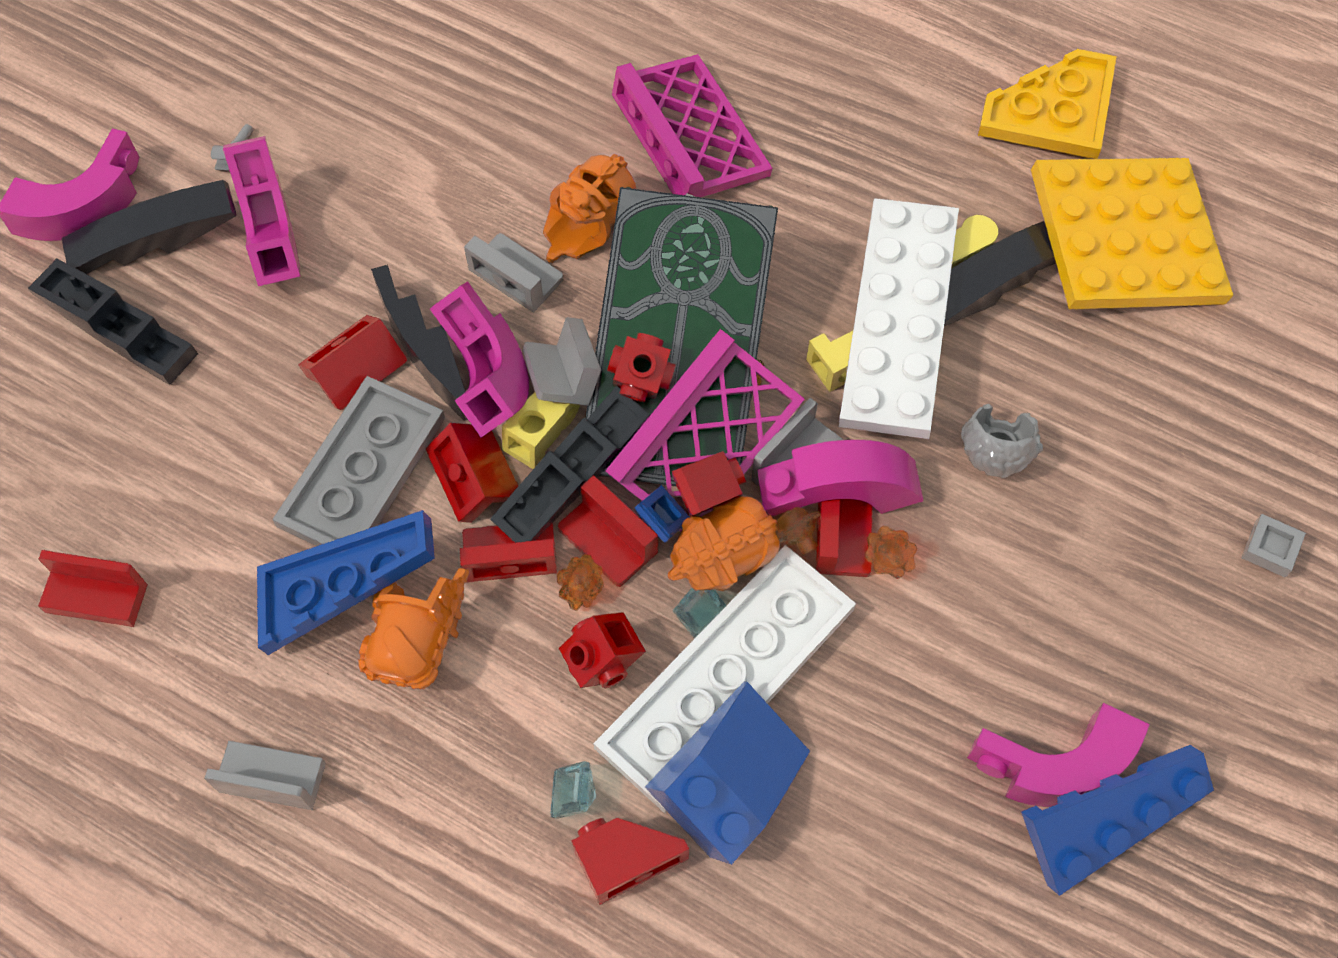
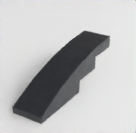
M225 180L180 189L139 202L102 217L61 238L66 263L85 274H89L113 259L126 266L158 247L170 254L231 220L237 214L229 184Z
M1044 221L1002 239L951 269L944 327L996 305L1003 293L1029 283L1037 271L1056 264Z
M58 258L28 287V290L64 318L136 366L169 385L174 382L198 355L191 343L161 328L153 316L123 301L115 289Z
M388 264L371 269L390 324L411 362L434 392L463 421L468 420L454 401L465 393V389L445 329L441 325L426 330L416 295L398 299Z
M616 386L588 419L583 418L554 452L549 451L490 518L515 543L535 541L581 495L580 487L593 475L597 478L649 418L650 414L637 402L619 394L621 388Z

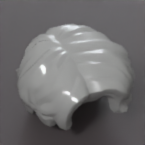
M986 404L980 407L962 427L961 438L965 454L969 457L972 465L979 471H984L989 476L1006 478L1021 472L1043 451L1038 421L1031 417L1030 413L1020 414L1014 423L995 419L991 416L993 407L990 404Z

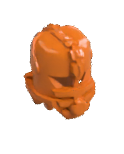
M613 154L611 157L606 155L591 156L584 164L578 165L570 173L569 179L566 182L558 184L550 194L551 206L543 229L544 236L551 244L546 255V260L549 263H553L562 255L578 259L593 249L603 246L610 238L611 227L615 224L620 187L636 189V183L626 168L628 163L624 160V157Z
M737 496L712 507L713 510L701 517L694 515L685 519L682 523V531L677 542L673 545L674 547L670 554L674 567L668 572V578L672 581L686 578L695 591L714 589L725 591L737 582V577L743 574L747 576L770 563L780 547V541L775 532L778 529L776 526L777 520L773 519L771 514H766L763 505L758 500L752 497Z
M458 568L453 579L440 577L426 601L405 596L403 588L398 586L396 582L375 593L372 602L374 610L371 619L377 625L371 636L366 635L361 643L359 650L360 659H358L360 672L365 673L367 679L371 681L380 680L384 684L412 687V689L419 688L420 690L430 686L438 675L437 668L441 664L443 650L446 649L449 637H458L459 633L456 627L458 620L462 618L460 608L464 599V584L467 582L469 570Z

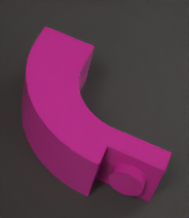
M112 128L90 167L70 181L60 184H40L15 177L0 202V218L10 233L33 240L60 241L62 240L61 238L102 217L127 208L137 194L129 176L136 171L140 158L128 133Z
M262 136L223 145V151L246 230L245 246L257 285L263 286L300 277V263L292 225L266 137Z
M467 281L432 306L430 310L453 340L466 362L470 377L469 387L464 394L454 401L480 437L512 417L525 405L529 394V377L523 354L508 324L500 313L495 317L492 316Z
M837 440L811 444L792 449V459L757 470L762 504L766 513L772 516L832 499L862 500L871 504L881 514L923 501L915 460L903 449L879 441Z
M1103 703L1091 716L1079 747L1072 751L1056 755L1037 753L983 728L975 739L967 758L976 762L977 768L989 776L1000 779L1006 776L1012 779L1005 797L1028 805L1052 807L1058 804L1057 797L1074 790L1082 795L1099 788L1100 780L1115 774L1120 775L1137 755L1150 724Z

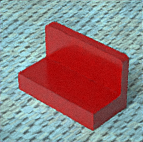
M366 315L307 357L298 366L308 379L319 384L336 409L342 410L349 404L366 376L382 381L405 364L407 358L382 320Z
M449 423L425 448L458 522L472 523L492 502H505L518 487L492 430L480 437L472 424Z
M593 475L580 487L582 503L558 523V530L617 587H621L658 553V535Z
M832 499L818 502L816 571L824 575L869 577L872 565V505L857 499Z
M553 523L535 541L516 543L497 525L466 528L462 531L463 548H460L461 568L469 570L466 583L557 574Z
M41 550L38 560L50 571L38 605L44 613L134 627L148 584L131 564Z

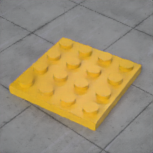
M1189 158L1035 161L1031 168V173L1069 309L1227 304L1233 297V292Z

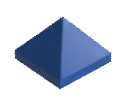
M662 485L634 507L640 519L663 542L668 541L682 528L683 521L689 518L688 514Z

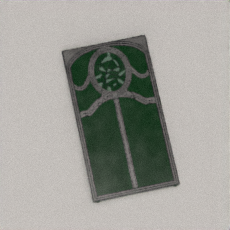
M620 187L595 351L601 371L589 406L587 405L585 419L590 417L615 388L613 386L615 373L609 372L607 369L615 345L624 347L627 336L636 339L638 333H644L662 339L664 341L662 347L671 350L668 362L676 364L668 390L659 388L656 399L646 397L645 402L634 400L650 415L720 329L735 340L734 343L757 360L778 207ZM638 357L634 360L633 366L638 372L644 373L651 368V363L649 360ZM734 357L724 370L725 388L752 386L750 368ZM719 377L708 391L720 390ZM752 392L726 395L729 421L748 419ZM721 396L703 397L696 404L697 424L724 421ZM691 412L679 426L692 425ZM747 425L730 427L733 453L744 451ZM724 427L698 430L700 456L714 455L722 451L727 453ZM693 431L675 432L667 440L668 459L695 457ZM662 448L651 461L664 460ZM743 457L736 458L739 465H741ZM611 463L603 470V472L599 476L611 477L606 472L607 468L611 465ZM691 463L669 465L671 486L677 487L672 477V471ZM647 467L635 481L666 485L665 467Z

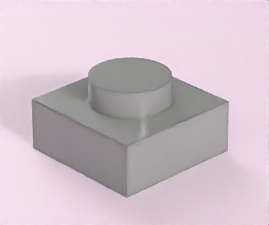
M1261 514L1255 521L1241 558L1282 577H1286L1293 569L1306 533Z

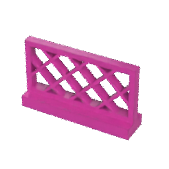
M698 54L637 71L631 63L616 67L612 96L672 194L686 195L688 193L695 197H704L771 176L772 166ZM693 70L700 81L698 84H695L677 76L680 73ZM654 81L666 85V89L661 94L647 89L644 83ZM672 88L693 95L690 103L670 97L669 94ZM698 97L714 102L718 108L717 112L695 106ZM666 107L685 114L682 122L666 118L662 113L663 108ZM690 116L711 123L709 131L706 132L687 125ZM716 126L733 131L737 137L735 142L714 135ZM685 136L702 142L703 146L700 152L684 147L680 142L681 137ZM708 145L730 152L727 162L706 155ZM735 154L752 160L755 167L746 169L732 164ZM700 165L722 172V175L719 178L705 181L698 169Z
M720 329L607 468L606 472L643 501L650 494H647L637 486L634 481L645 468L664 466L667 491L672 497L681 496L679 491H672L669 465L693 463L712 456H700L698 430L724 427L727 447L726 458L729 460L734 457H746L740 465L743 474H745L753 464L754 457L780 431L805 399L734 343L735 340ZM734 357L750 368L752 386L725 388L724 370ZM756 374L769 384L757 385ZM719 377L720 390L708 391ZM777 390L791 402L781 415L761 417L759 391ZM753 392L755 418L729 421L726 395ZM721 396L724 421L697 424L695 406L703 397ZM691 412L692 425L679 426ZM774 422L763 436L762 423ZM756 424L757 445L752 451L733 453L730 427ZM693 431L695 457L668 459L667 440L675 432ZM662 448L664 460L651 461ZM713 508L702 512L699 517L711 512Z

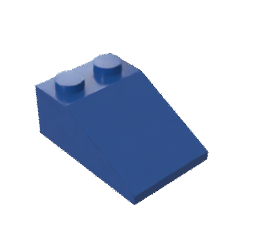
M744 681L654 776L645 788L710 858L732 865L766 827L810 750L748 682Z

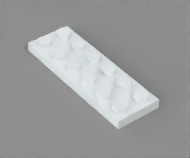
M874 198L839 427L929 439L959 208Z
M785 545L773 560L759 571L594 742V749L666 814L667 811L645 788L654 776L744 681L748 682L768 704L854 611L856 603Z

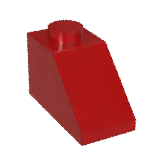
M724 451L672 471V477L690 517L742 495L743 493L739 485L746 483L745 476L736 457L727 460Z
M604 818L591 821L577 831L579 837L571 840L575 855L599 905L689 859V847L684 839L620 818H615L607 823Z

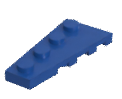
M421 510L257 566L258 649L267 655L272 654L435 559L432 519Z
M1188 745L1138 765L1135 774L1125 778L1117 774L1100 780V787L1082 795L1074 790L1057 797V805L1044 810L1034 806L1021 811L1046 884L1060 896L1187 808L1214 791L1204 753L1192 745Z

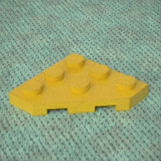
M1076 49L1064 55L1062 61L1050 67L1044 65L1020 77L1017 84L1005 90L998 88L988 93L983 107L978 136L1098 159L1102 149L1117 56Z

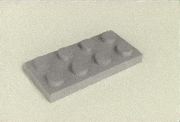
M366 376L272 519L275 526L315 546L378 526L422 457L425 448L430 444L445 420L443 410Z

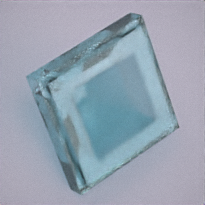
M691 588L673 609V613L695 639L726 607V604L715 590L695 591Z
M583 761L555 769L551 818L558 819L583 813L591 806L597 796L589 762Z

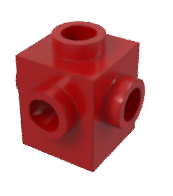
M638 333L636 339L627 336L624 347L615 345L607 371L615 373L613 386L621 388L620 395L645 402L646 397L656 399L659 388L668 390L676 364L668 362L671 350L662 347L664 343L662 339ZM640 357L649 360L651 368L644 373L638 372L633 366L636 358Z
M624 612L594 615L580 621L572 628L571 632L573 635L559 647L571 675L576 679L580 688L601 685L602 688L606 689L615 686L627 677L626 669L646 652Z

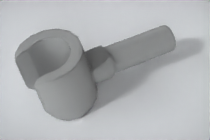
M245 124L230 144L247 140L253 132V128ZM214 145L211 150V158L217 159L215 170L229 171L223 146Z

